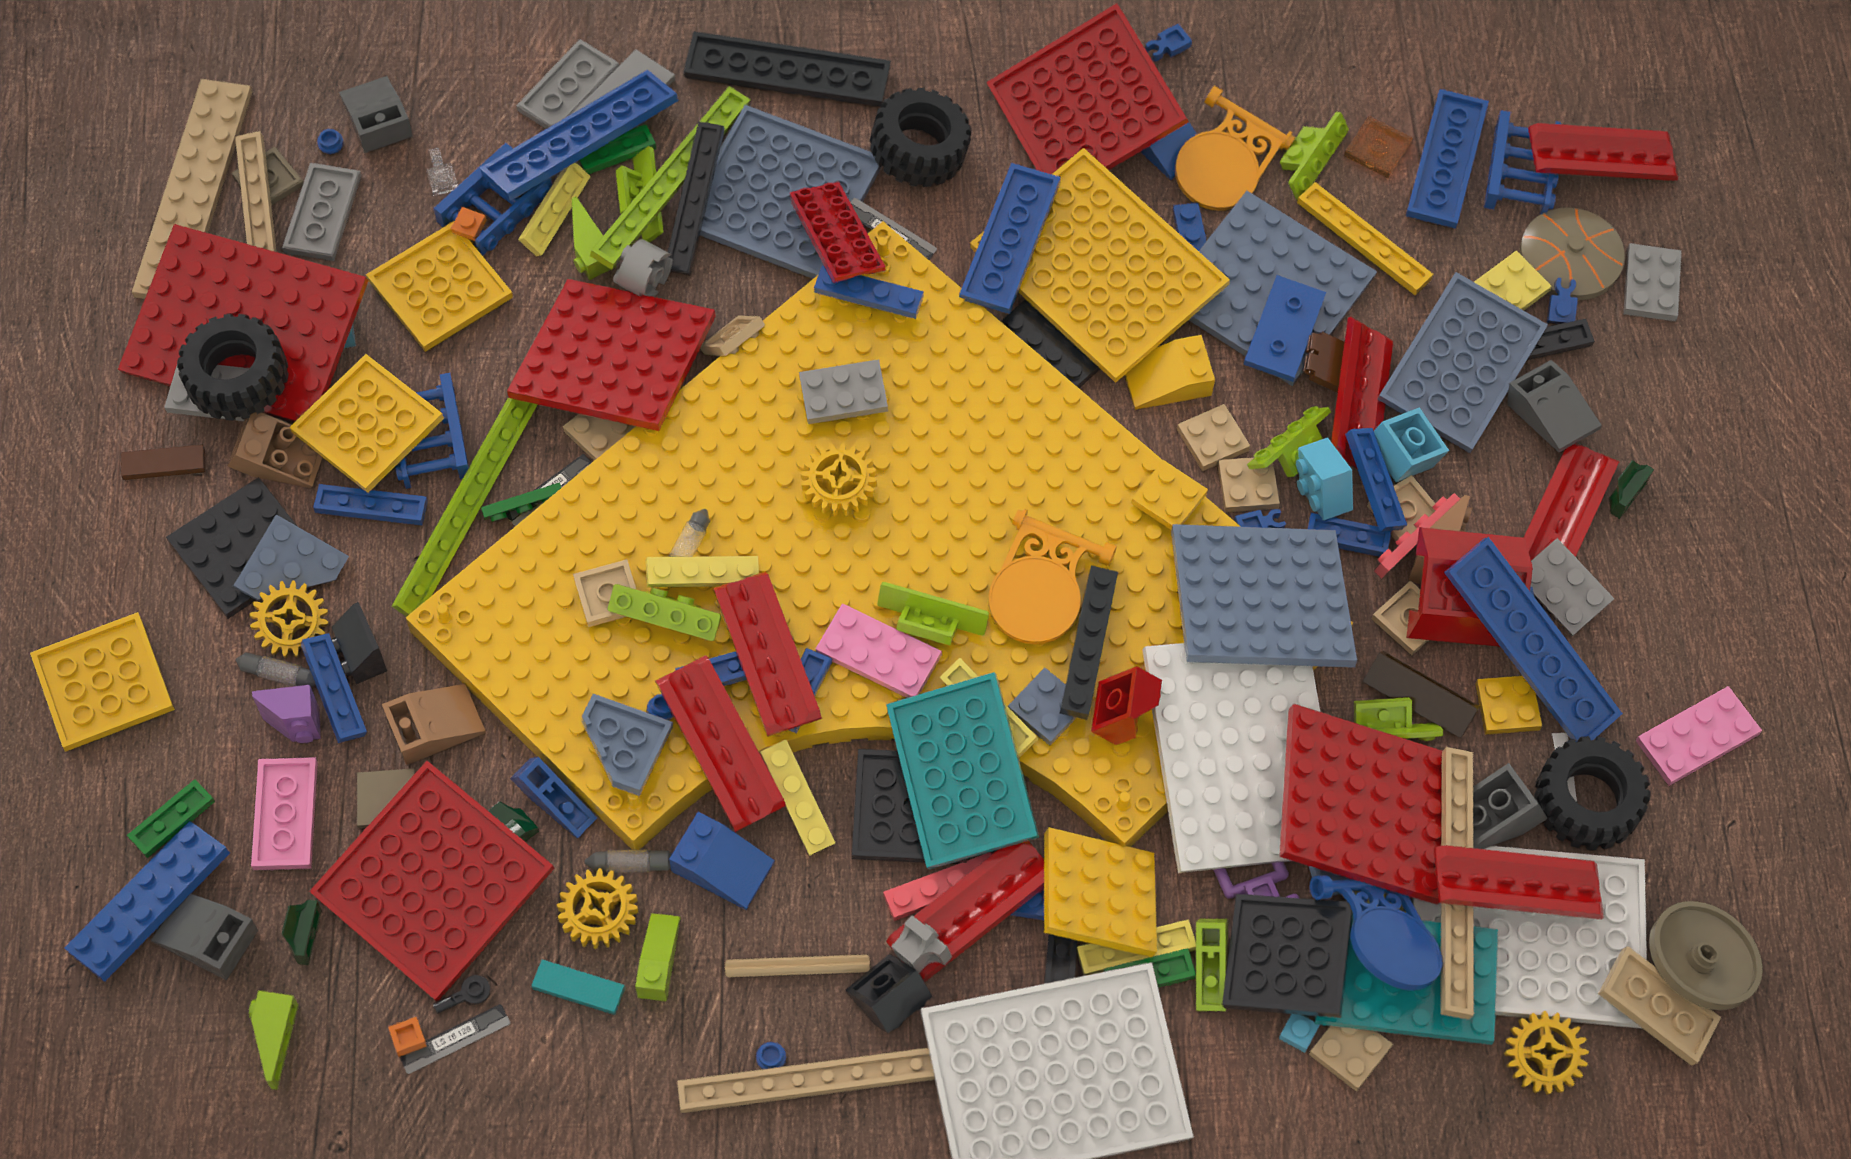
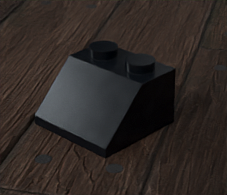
M359 602L354 603L332 626L335 637L331 638L336 653L342 652L345 658L340 663L346 677L352 675L355 683L359 684L387 672V668Z
M891 954L887 955L845 990L873 1024L886 1033L899 1028L905 1019L922 1009L925 1003L933 997L918 971Z

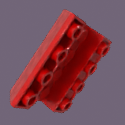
M1419 527L1416 555L1424 556L1418 611L1409 610L1406 638L1500 647L1444 572L1482 539L1489 537L1530 591L1533 566L1525 538Z

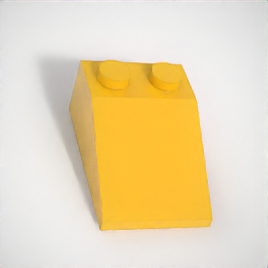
M1202 335L1176 339L1155 348L1125 374L1135 410L1212 396L1215 382Z

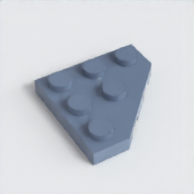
M276 515L233 587L258 601L262 600L260 592L267 595L271 594L269 585L279 590L280 581L284 582L286 588H290L291 582L295 581L296 589H300L304 583L307 584V587L333 582L336 580L349 556Z
M593 694L582 715L583 726L612 786L640 796L672 730L673 722Z

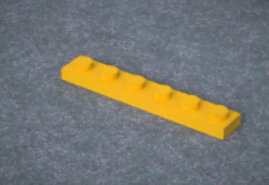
M1316 182L1298 197L1297 203L1412 294L1416 295L1432 280L1433 273Z

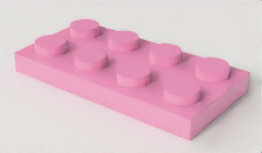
M843 603L815 649L816 652L832 658V662L906 698L921 693L942 656V651Z
M1727 686L1638 736L1636 742L1668 786L1760 735L1762 730L1730 687Z
M316 758L258 759L251 861L253 870L311 869L318 764Z

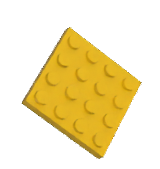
M454 221L366 274L369 283L425 352L513 298L512 291L471 241L452 233L451 227Z
M365 354L289 428L294 435L369 493L444 417L434 406Z
M138 612L30 653L65 752L175 710Z
M1049 827L1044 833V933L1153 957L1157 953L1154 853L1128 846L1123 847L1120 844Z

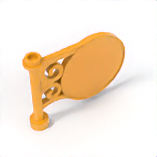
M1213 86L1204 103L1211 108L1218 105L1226 110V118L1214 130L1197 134L1182 146L1175 163V176L1178 186L1190 201L1199 203V206L1205 209L1223 211L1232 209L1246 191L1254 192L1259 178L1278 149L1283 150L1284 148L1288 150L1296 137L1292 135L1293 132L1291 131L1287 135L1221 96L1223 90ZM1233 115L1245 122L1246 130L1242 133L1234 132L1233 127H1236V131H1240L1242 123L1239 120H1232ZM1261 138L1257 141V145L1261 146L1260 148L1253 145L1254 139ZM1266 141H1268L1270 151L1259 167L1255 155H1262L1267 148Z
M1018 509L1012 525L1017 526L1016 529L1019 531L1001 570L996 574L991 583L988 599L989 610L997 627L1010 638L1026 644H1045L1062 637L1072 628L1077 620L1081 605V594L1075 577V569L1084 553L1089 552L1099 556V563L1110 566L1117 546L1109 542L1101 546L1027 516L1028 510L1026 509L1023 511ZM1035 536L1042 541V549L1033 551L1030 547H1038L1039 541L1035 538L1028 539L1024 546L1027 556L1013 560L1020 544L1026 537ZM1062 544H1069L1078 548L1074 554L1069 547L1061 548L1060 555H1067L1065 559H1060L1055 554L1056 549Z

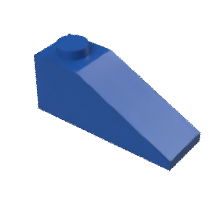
M539 757L530 758L510 778L530 800L575 838H578L597 819L588 807Z

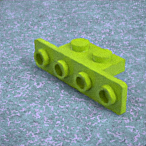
M1341 112L1334 114L1325 129L1303 127L1280 160L1282 169L1295 171L1289 180V186L1296 200L1314 183L1349 131Z
M650 146L643 149L633 158L634 170L623 165L616 170L621 214L656 174L654 149ZM661 212L642 233V239L649 243L663 233Z
M1313 406L1304 411V416L1301 419L1290 423L1287 426V431L1271 439V444L1267 448L1261 449L1254 454V459L1247 464L1248 468H1266L1278 458L1286 476L1295 477L1299 473L1296 466V460L1299 459L1298 448L1323 439L1316 425L1331 413L1330 408Z
M882 582L880 586L877 605L901 612L896 628L898 631L951 645L957 629L981 636L985 635L989 612L986 610L887 582Z
M619 584L613 586L607 608L608 611L706 640L714 641L716 639L722 617L721 614L702 609L701 606L693 604L695 599L683 595H678L677 599L668 597V591L652 587L651 591H640Z
M1409 697L1354 701V723L1404 739L1418 738L1419 740L1430 741L1434 740L1437 736H1443V729L1435 723L1412 724V700Z

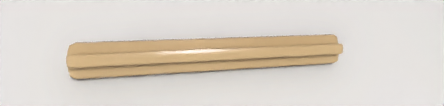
M869 955L735 959L725 962V974L727 977L868 972L870 970Z

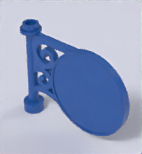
M1327 875L1314 876L1311 879L1310 892L1315 899H1329L1333 892H1339L1349 903L1354 917L1350 934L1353 949L1361 963L1374 976L1393 987L1403 990H1421L1430 986L1435 981L1442 969V954L1435 938L1425 927L1409 896L1354 879L1332 881ZM1401 905L1403 906L1405 912L1399 910L1401 908Z

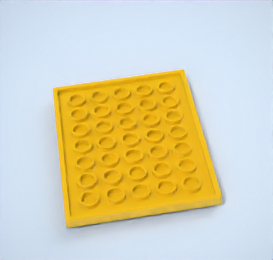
M1083 148L1052 174L1061 177V183L1018 292L1116 383L1230 284V279ZM984 231L970 242V248L975 252Z

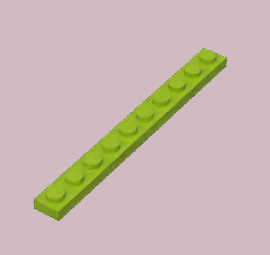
M729 86L699 122L723 125L725 135L738 118L744 105L749 106L750 99ZM697 125L594 246L590 253L592 258L612 270L621 260L624 248L627 245L632 246L684 184Z
M508 398L392 604V607L405 617L434 593L538 404Z

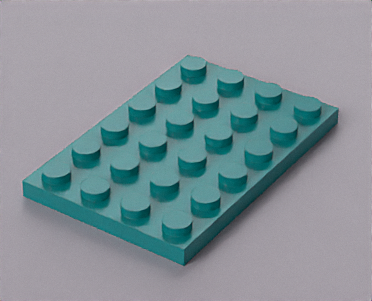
M995 672L886 704L928 869L1039 838L998 677Z
M1422 920L1425 927L1435 938L1441 951V923ZM1473 926L1474 1015L1469 1020L1441 1014V972L1430 986L1421 990H1403L1393 987L1378 979L1361 963L1353 949L1350 936L1341 1018L1315 1016V1024L1492 1045L1495 1035L1498 929Z

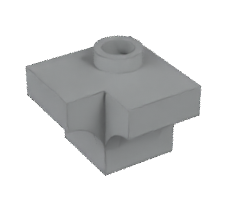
M911 916L904 923V930L901 936L891 946L896 956L907 965L916 969L918 973L929 963L939 962L945 965L952 957L948 947L937 939L938 933L928 924H922L914 916Z

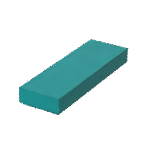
M543 959L531 985L533 990L613 1015L617 1012L625 990V985Z

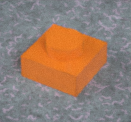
M462 207L451 227V231L453 234L475 241L480 235L487 218L481 213Z
M417 1017L388 1027L398 1057L427 1047Z

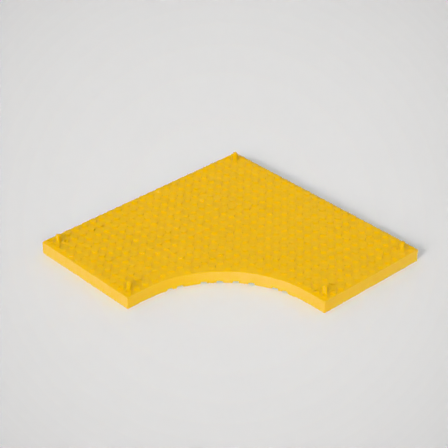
M883 221L871 230L868 235L886 266V271L861 275L924 291V298L916 319L814 293L817 275L763 320L765 326L758 331L759 335L756 338L750 337L738 346L739 350L735 354L720 356L682 387L660 431L634 427L406 617L410 632L463 684H466V687L626 845L637 853L679 814L711 791L712 788L674 717L669 720L673 722L672 730L640 796L613 787L583 726L582 715L593 694L647 713V705L650 699L661 694L655 680L675 671V668L685 666L705 655L710 659L735 652V648L713 588L718 586L655 587L668 591V597L677 599L678 595L687 596L695 599L693 604L701 606L702 609L720 613L722 617L716 639L710 641L630 617L588 627L573 574L628 560L636 589L651 591L652 587H647V557L758 556L759 573L767 572L800 659L806 648L815 651L842 603L896 629L901 612L877 605L882 582L986 610L989 612V618L984 636L957 629L951 645H947L919 636L909 635L942 651L941 658L920 694L946 687L947 685L940 676L961 658L978 677L993 672L997 674L1004 703L1008 706L1044 668L1066 684L1090 567L1092 565L1117 571L1118 575L1088 719L1076 718L1050 746L1037 736L1039 739L1019 757L1022 773L1029 778V781L1056 797L1108 842L1120 844L1123 847H1131L1168 812L1152 709L1138 717L1136 738L1115 745L1091 732L1099 681L1136 666L1145 670L1142 651L1145 646L1184 643L1171 530L1131 504L1134 495L1162 462V459L987 309L959 297L962 288ZM879 359L888 412L808 424L799 372ZM831 443L834 444L836 450H839L840 445L845 443L847 451L855 445L856 454L865 451L866 459H872V468H876L877 476L874 478L877 479V487L873 488L874 497L866 496L868 500L867 506L858 503V512H855L851 507L848 508V516L844 515L842 509H839L838 514L833 516L831 508L823 514L822 505L813 508L812 500H806V491H802L801 483L803 480L801 479V472L805 471L804 462L812 463L811 453L820 456V447H823L827 452L830 451ZM846 465L851 471H854V475H860L856 469ZM840 473V476H839V478H838V480H837V482H836V485H837V486H838V483H839V481H840V478L842 477V474H841V473ZM818 484L822 490L832 494L827 488H824V485ZM1204 497L1183 524L1241 527L1207 497ZM702 509H707L710 519L705 532L697 531L688 524L692 514ZM1018 509L1022 511L1026 509L1028 510L1027 516L1101 546H1104L1106 542L1117 546L1110 566L1099 563V556L1089 552L1084 553L1075 569V577L1081 594V605L1077 620L1066 634L1057 640L1045 644H1026L1010 638L997 627L989 610L988 599L991 583L996 574L1001 570L1019 531L1016 529L1017 526L1012 525ZM1035 536L1026 537L1020 544L1013 560L1027 556L1024 546L1028 539L1035 538L1039 541L1038 547H1030L1033 551L1042 549V541ZM1062 544L1056 549L1055 554L1058 558L1065 559L1067 555H1060L1061 548L1069 547L1073 554L1078 548L1069 544ZM832 662L815 696L822 719L800 726L797 733L787 730L767 737L747 681L744 680L724 686L759 753L784 740H787L793 753L812 748V745L851 742V739L868 738V741H891V739L895 738L886 704L906 699V697Z

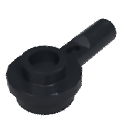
M470 976L463 982L461 991L433 1003L437 1014L463 1002L469 1005L483 1003L490 995V984L483 976Z

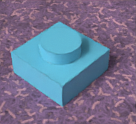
M1291 1014L1279 1039L1305 1053L1319 1028V1024H1315L1314 1021L1303 1015Z

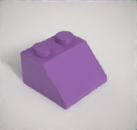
M310 685L252 691V697L263 720L289 740L298 743H309L313 739H321L319 706Z

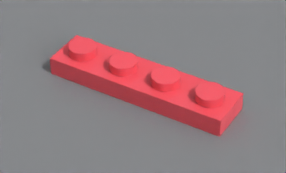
M1454 493L1448 499L1443 496L1432 507L1435 512L1430 517L1424 514L1414 524L1417 529L1412 534L1406 531L1395 542L1398 547L1393 552L1387 549L1377 559L1380 565L1374 572L1382 579L1417 545L1419 527L1430 528L1460 498Z
M991 852L970 859L967 863L954 865L884 891L883 896L893 920L896 921L920 912L992 855Z

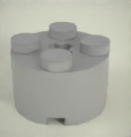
M639 239L632 247L627 245L621 254L623 262L620 269L615 273L613 281L620 287L638 296L643 294L655 297L659 292L655 288L659 283L664 285L672 267V259L669 258L671 254L643 239Z

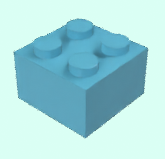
M1420 407L1385 420L1374 430L1387 470L1395 482L1433 468L1449 451Z
M1325 438L1299 447V459L1296 460L1299 472L1297 487L1300 494L1308 498L1314 512L1317 511L1323 520L1352 511V469L1332 442Z

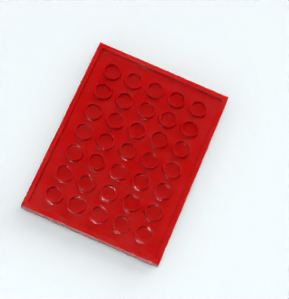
M174 224L118 370L128 375L171 386L177 360L180 357L179 350L182 344L186 345V337L190 333L194 334L196 332L195 328L198 325L209 323V319L217 317V319L223 318L224 314H233L234 317H238V314L248 315L250 320L252 317H256L262 320L263 324L269 325L273 329L274 334L277 335L287 359V371L289 373L288 381L284 383L285 389L282 394L276 395L277 401L272 406H265V411L262 413L295 422L328 391L369 280L365 276ZM235 355L226 358L218 365L250 368L255 358L249 355Z

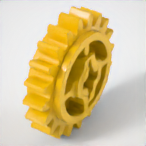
M831 443L830 451L827 452L823 447H820V456L813 453L810 454L812 463L804 462L805 471L801 472V479L803 480L801 486L802 491H806V500H812L813 508L822 505L823 514L831 508L833 516H836L838 510L842 509L844 515L848 516V508L851 507L855 512H858V503L865 506L868 505L866 496L874 497L873 488L877 487V479L874 477L877 474L876 468H872V459H866L865 451L856 454L855 445L847 451L845 443H842L840 449L836 450L834 444ZM846 465L856 469L860 475H854V471H851ZM840 473H841V474H842V477L840 478V481H839L838 486H837V485H836V482H837V480H838V478H839V476H840ZM818 484L824 485V488H827L832 494L822 490Z
M280 581L279 590L269 585L271 594L267 595L260 592L259 594L263 602H253V606L259 611L251 612L250 618L258 621L252 623L250 627L252 630H260L254 635L255 640L265 639L261 645L263 649L272 645V655H275L281 649L283 657L287 658L289 651L292 650L297 658L299 657V649L302 648L301 642L303 639L325 634L320 627H326L329 623L327 620L321 619V617L326 616L328 610L319 609L324 604L323 598L314 600L317 591L312 590L307 594V584L305 583L300 589H296L295 581L291 582L290 588H286L284 582ZM286 599L285 605L281 609L269 612L275 603ZM297 600L305 603L313 616H306L305 613L300 612L297 609ZM288 614H293L295 619L291 621V625H286L284 620L288 617ZM266 623H273L275 626H278L282 630V638L279 639L268 630ZM310 627L302 637L292 640L297 630Z
M601 868L598 869L596 876H592L590 870H586V879L575 875L577 884L573 885L567 882L566 887L569 893L560 892V898L563 902L557 904L558 911L562 912L558 915L559 922L565 923L562 926L564 933L571 932L570 937L573 942L581 937L582 947H585L591 940L594 949L598 948L599 941H603L608 948L610 946V938H614L618 943L621 942L619 933L630 934L627 924H636V919L631 914L639 912L638 906L634 905L638 901L636 894H631L633 891L632 885L627 884L624 886V876L614 880L613 870L606 877L603 876ZM595 890H606V891H609V892H611V893H610V894H609L608 892H606V893H604V892L599 893V892H597V891H595ZM583 896L585 899L584 905L580 909L581 912L575 915V907ZM592 902H594L595 906H598L600 909L603 908L602 910L604 915H602V913L598 911L596 908L593 909ZM621 902L620 912L613 921L611 918L612 911L615 909V905ZM584 924H587V925L597 924V925H599V926H601V927L594 928V927L586 926V925H584Z
M1547 1011L1541 1013L1540 1020L1535 1013H1531L1529 1015L1530 1023L1523 1018L1520 1019L1518 1022L1522 1030L1517 1027L1511 1028L1510 1031L1516 1038H1508L1505 1041L1513 1047V1049L1504 1052V1055L1513 1057V1061L1509 1062L1506 1066L1517 1068L1513 1075L1514 1079L1520 1076L1524 1077L1522 1087H1526L1532 1082L1534 1093H1537L1541 1086H1544L1546 1095L1551 1094L1553 1086L1560 1093L1564 1091L1563 1082L1569 1087L1574 1086L1575 1084L1571 1076L1581 1078L1583 1074L1577 1067H1586L1588 1065L1586 1061L1580 1059V1056L1588 1054L1589 1050L1581 1049L1579 1046L1586 1041V1038H1576L1575 1036L1579 1032L1580 1027L1570 1030L1568 1027L1571 1019L1568 1018L1560 1023L1559 1013H1555L1551 1020ZM1539 1029V1037L1536 1044L1531 1047H1524L1529 1034ZM1551 1031L1559 1034L1568 1047L1557 1043L1553 1035H1551ZM1546 1046L1548 1051H1552V1053H1557L1548 1057L1546 1060V1055L1535 1052L1545 1048ZM1562 1058H1569L1566 1068L1559 1075L1554 1076L1553 1069L1557 1061ZM1525 1059L1534 1061L1539 1066L1541 1075L1534 1072L1528 1066Z

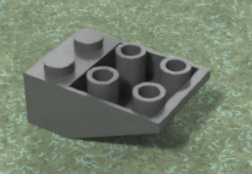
M387 76L339 92L364 153L413 137L409 118Z
M1552 360L1509 383L1507 405L1558 452L1565 450L1601 429V423L1570 376Z
M190 894L161 924L151 941L227 981L257 934L258 929L251 918L225 905Z

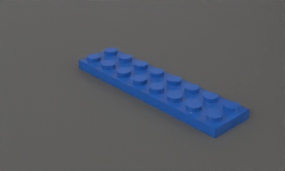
M646 70L480 168L481 174L511 201L678 102L677 93L649 70Z
M1489 537L1482 539L1444 572L1570 739H1574L1577 743L1580 737L1589 736L1590 740H1594L1623 714Z

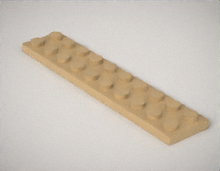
M201 79L132 290L135 298L145 299L174 224L208 233L235 149V137L239 136L252 95L251 86Z

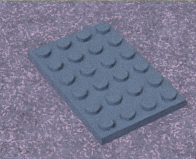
M1455 272L1383 388L1378 400L1402 414L1420 407L1438 435L1471 453L1508 392L1509 383L1516 379L1548 324Z

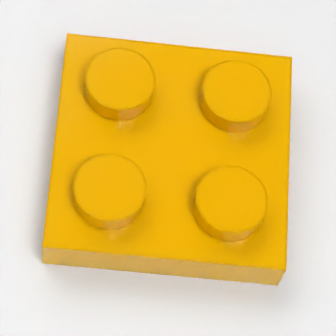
M1162 460L1134 495L1131 504L1171 530L1173 524L1183 525L1207 495L1208 489Z
M1523 676L1477 679L1475 685L1479 706H1481L1480 712L1485 735L1540 731L1542 722L1536 693Z

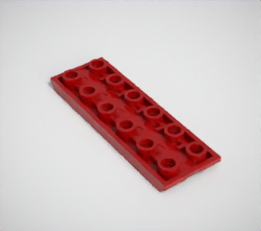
M1536 123L1528 127L1537 173L1678 180L1671 138L1667 131Z
M839 182L826 183L822 186L802 188L798 191L790 192L791 203L833 283L861 274H876L886 271V266Z
M1350 316L1347 320L1331 442L1347 464L1357 469L1345 434L1351 429L1373 428L1374 431L1384 421L1386 404L1379 401L1378 397L1389 380L1393 341Z
M1578 443L1564 450L1523 537L1525 538L1531 561L1557 538L1576 557L1619 461L1594 452Z
M762 572L740 581L713 588L767 737L822 719L819 706L768 573Z
M706 655L655 680L735 832L786 806L782 794Z
M1029 841L997 850L914 916L922 924H928L938 933L937 939L948 947L952 955L945 965L939 962H932L926 965L919 973L924 983L1044 889V858ZM904 924L888 937L886 942L890 947L901 936Z
M1449 845L1434 848L1439 903L1601 920L1604 918L1598 867L1594 861Z

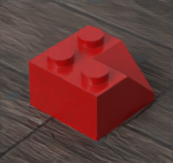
M1136 666L1099 681L1091 732L1115 745L1136 738L1138 717L1159 705L1162 680Z

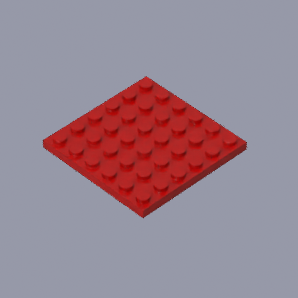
M1117 3L986 82L1036 170L1048 174H1053L1083 148L1106 169L1110 170L1189 123Z
M567 279L507 390L508 398L660 431L716 317L715 310L643 294L638 296L629 291Z
M1293 704L1288 710L1279 857L1429 903L1439 904L1434 848L1442 846V750Z
M426 761L309 892L435 1001H439L555 867L430 762Z

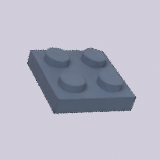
M1044 668L1008 707L1031 731L1050 746L1076 717L1059 713L1065 684Z

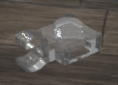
M439 147L429 149L434 168L426 170L433 196L452 192L458 186L452 163L443 164Z

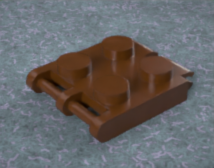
M1323 331L1319 334L1312 333V336L1309 335L1307 345L1309 356L1306 355L1303 369V372L1309 375L1310 381L1338 393L1344 341Z

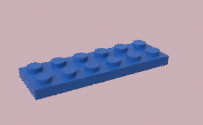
M1439 89L1406 212L1407 217L1456 229L1489 101Z
M1011 163L959 297L964 298L967 302L1010 314L1061 183V177Z
M189 821L64 949L105 982L230 854L229 850Z

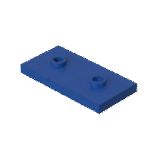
M1276 275L1243 365L1294 382L1308 344L1309 335H1311L1326 292Z

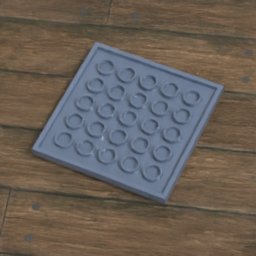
M744 105L720 148L700 236L814 279L819 274L823 263L791 203L790 192L798 191L802 188L822 186L826 183L839 182L850 203L853 198L863 202L881 167L874 160L875 156L867 150Z
M1246 191L1199 250L1205 258L1230 279V284L1192 316L1189 321L1246 356L1276 275L1326 292L1312 333L1319 334L1323 331L1332 335L1375 278L1377 271L1249 191ZM1307 347L1302 357L1294 382L1280 378L1286 383L1290 384L1291 386L1295 384V382L1303 373L1306 355L1309 356V353H1307Z
M1172 525L1171 536L1186 662L1355 667L1357 656L1336 530Z

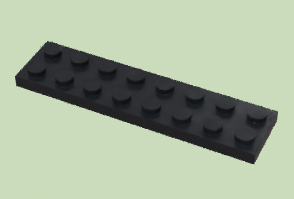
M694 31L683 73L684 78L881 107L891 69V60Z

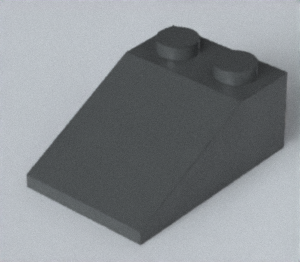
M1509 763L1473 786V848L1484 849L1518 837L1548 819L1538 802Z

